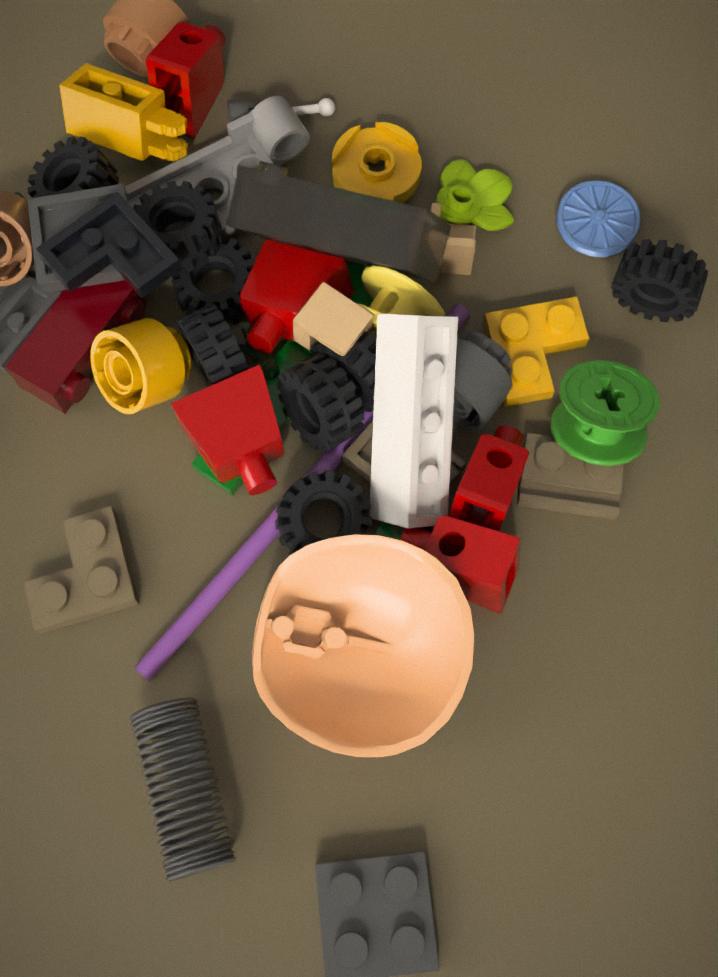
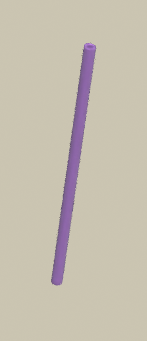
M456 304L446 316L458 317L459 330L470 318V313L463 305ZM363 409L365 418L361 421L364 424L363 428L345 442L326 451L304 477L308 473L315 471L318 474H323L326 470L335 471L343 462V453L373 421L374 410L366 412ZM277 507L134 667L147 680L151 681L280 534L279 529L276 530L275 520L278 517Z

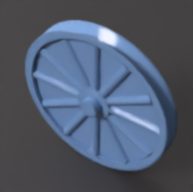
M601 180L582 182L568 190L560 201L556 215L557 228L563 240L575 251L591 257H609L625 250L635 239L641 221L640 210L634 198L622 187Z

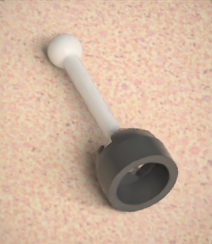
M323 98L318 104L295 106L292 109L297 116L320 113L322 116L328 117L334 113L335 104L331 99ZM245 99L228 100L229 123L251 113L256 105L250 100Z

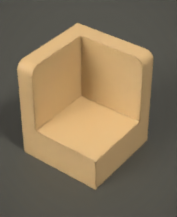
M432 203L425 271L471 275L476 246V225L439 222L441 204Z
M322 282L293 319L294 341L309 351L319 341L338 355L344 356L364 331L368 334L372 331L374 315Z

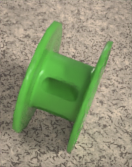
M593 360L582 362L567 370L559 383L560 399L562 402L557 405L550 417L551 433L558 445L571 456L595 465L614 466L625 464L641 455L648 442L646 425L654 421L660 409L659 392L651 380L638 370L614 361Z

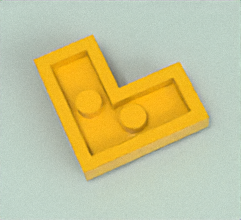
M577 296L489 312L484 315L483 323L487 337L498 343L508 353L512 361L513 372L510 377L513 387L504 400L505 407L552 398L555 390L545 354L586 347L589 341V335Z

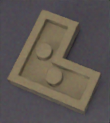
M112 506L62 520L73 567L23 582L33 628L38 634L139 605L119 523Z

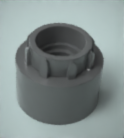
M467 331L462 336H457L453 423L473 431H481L487 426L513 387L510 377L513 372L512 361L508 353L494 340L478 332Z

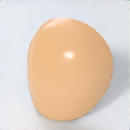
M354 534L328 538L309 544L291 554L278 566L267 586L260 606L252 649L253 678L259 696L270 712L288 729L308 742L334 753L354 757H385L424 744L449 721L463 697L473 667L474 628L471 608L457 578L437 558L423 549L402 540L380 535Z

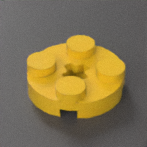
M375 122V128L361 130V125L349 129L338 139L332 152V176L335 189L354 205L374 206L383 201H396L402 204L415 193L421 181L422 159L418 152L419 146L415 138L402 127L388 122ZM379 160L385 161V170L381 172L369 170V166L366 164L368 162L376 164Z

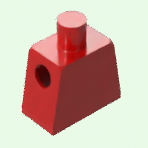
M185 22L177 23L145 58L149 85L164 90L166 109L175 111L176 114L180 113L184 118H187L186 134L182 135L195 139L224 82L222 48L226 43V38L223 32L214 25L208 24L200 28Z
M266 239L240 293V303L252 327L246 336L248 343L256 350L269 354L281 338L294 341L293 319L322 282L350 299L355 291L345 259Z
M260 365L171 403L182 430L220 483L241 476L249 495L264 493L277 484L269 462L283 456L284 449Z
M502 425L496 428L493 436L481 434L455 494L449 517L496 531L500 530L530 454L526 448L521 447L524 435L518 429Z
M446 515L439 516L432 532L419 527L405 528L403 530L400 540L421 548L437 558L457 578L468 601L502 614L519 570V537Z

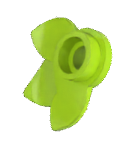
M466 159L455 160L444 168L440 176L442 188L435 199V203L441 204V222L466 225L473 223L489 231L501 230L514 223L515 220L512 214L502 205L513 189V182L508 175L495 169H483L476 172Z

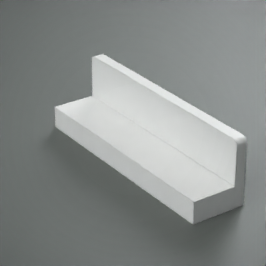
M379 314L377 317L370 484L371 508L369 509V515L372 519L409 529L434 526L440 515L448 516L458 317Z

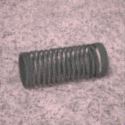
M180 698L151 705L133 713L129 718L132 721L130 724L133 726L132 731L135 732L133 737L138 739L135 746L141 749L137 754L143 759L139 765L146 768L141 774L148 778L144 785L150 788L146 794L153 797L148 803L155 807L150 814L157 817L153 824L160 827L155 834L165 836L157 844L167 846L161 850L160 854L162 856H170L162 863L164 865L163 868L166 869L164 874L167 875L166 880L168 881L232 863L237 858L234 856L235 852L232 850L234 846L231 844L205 850L229 842L231 840L230 836L180 848L227 832L229 829L227 826L174 839L187 833L225 822L227 818L224 816L186 827L171 829L196 819L223 812L224 808L222 806L189 816L166 820L187 811L219 803L222 799L219 796L184 807L162 811L179 803L215 794L219 791L218 787L203 789L171 800L159 801L173 794L211 785L216 782V778H205L170 790L155 792L169 785L210 775L215 770L208 767L182 774L166 781L153 782L161 777L194 770L212 762L210 758L194 760L210 752L207 748L197 749L206 745L207 740L203 738L196 739L203 736L205 731L196 729L203 722L193 720L200 715L199 706L197 705L198 701L194 698ZM152 732L147 735H139L140 733ZM163 738L151 744H142L147 740ZM171 746L155 753L144 754L151 749ZM175 755L159 762L147 763L155 758ZM187 762V763L180 764V765L174 766V767H172V768L163 770V771H161V772L149 773V772H151V771H153L154 769H157V768H159V767H165V766H170V765H175V764Z

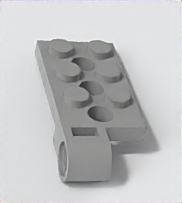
M272 96L257 104L251 113L227 124L229 136L125 186L129 205L132 208L134 204L141 205L139 198L144 193L150 196L153 194L152 187L159 185L161 189L167 188V182L175 181L177 186H181L183 181L191 182L193 189L197 185L203 187L204 190L208 188L220 189L223 191V194L214 201L221 222L222 235L225 239L294 204L293 193L276 167L300 155L309 143L310 134L284 97ZM249 168H256L263 172L260 178L253 181L242 179L240 174ZM178 221L172 223L162 233L182 231L190 226L192 222Z

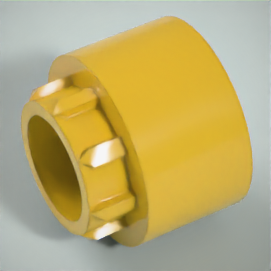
M145 318L103 331L95 337L91 347V368L95 382L106 401L113 408L124 414H134L175 398L181 392L185 379L189 377L191 357L185 340L175 329L164 326L154 319Z

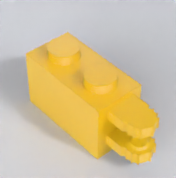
M88 63L81 66L59 85L66 133L76 137H85L93 144L101 145L144 161L150 155L172 162L187 156L188 143H186V140H182V138H177V136L186 134L187 118H184L180 113L176 114L175 111L165 108L164 90Z

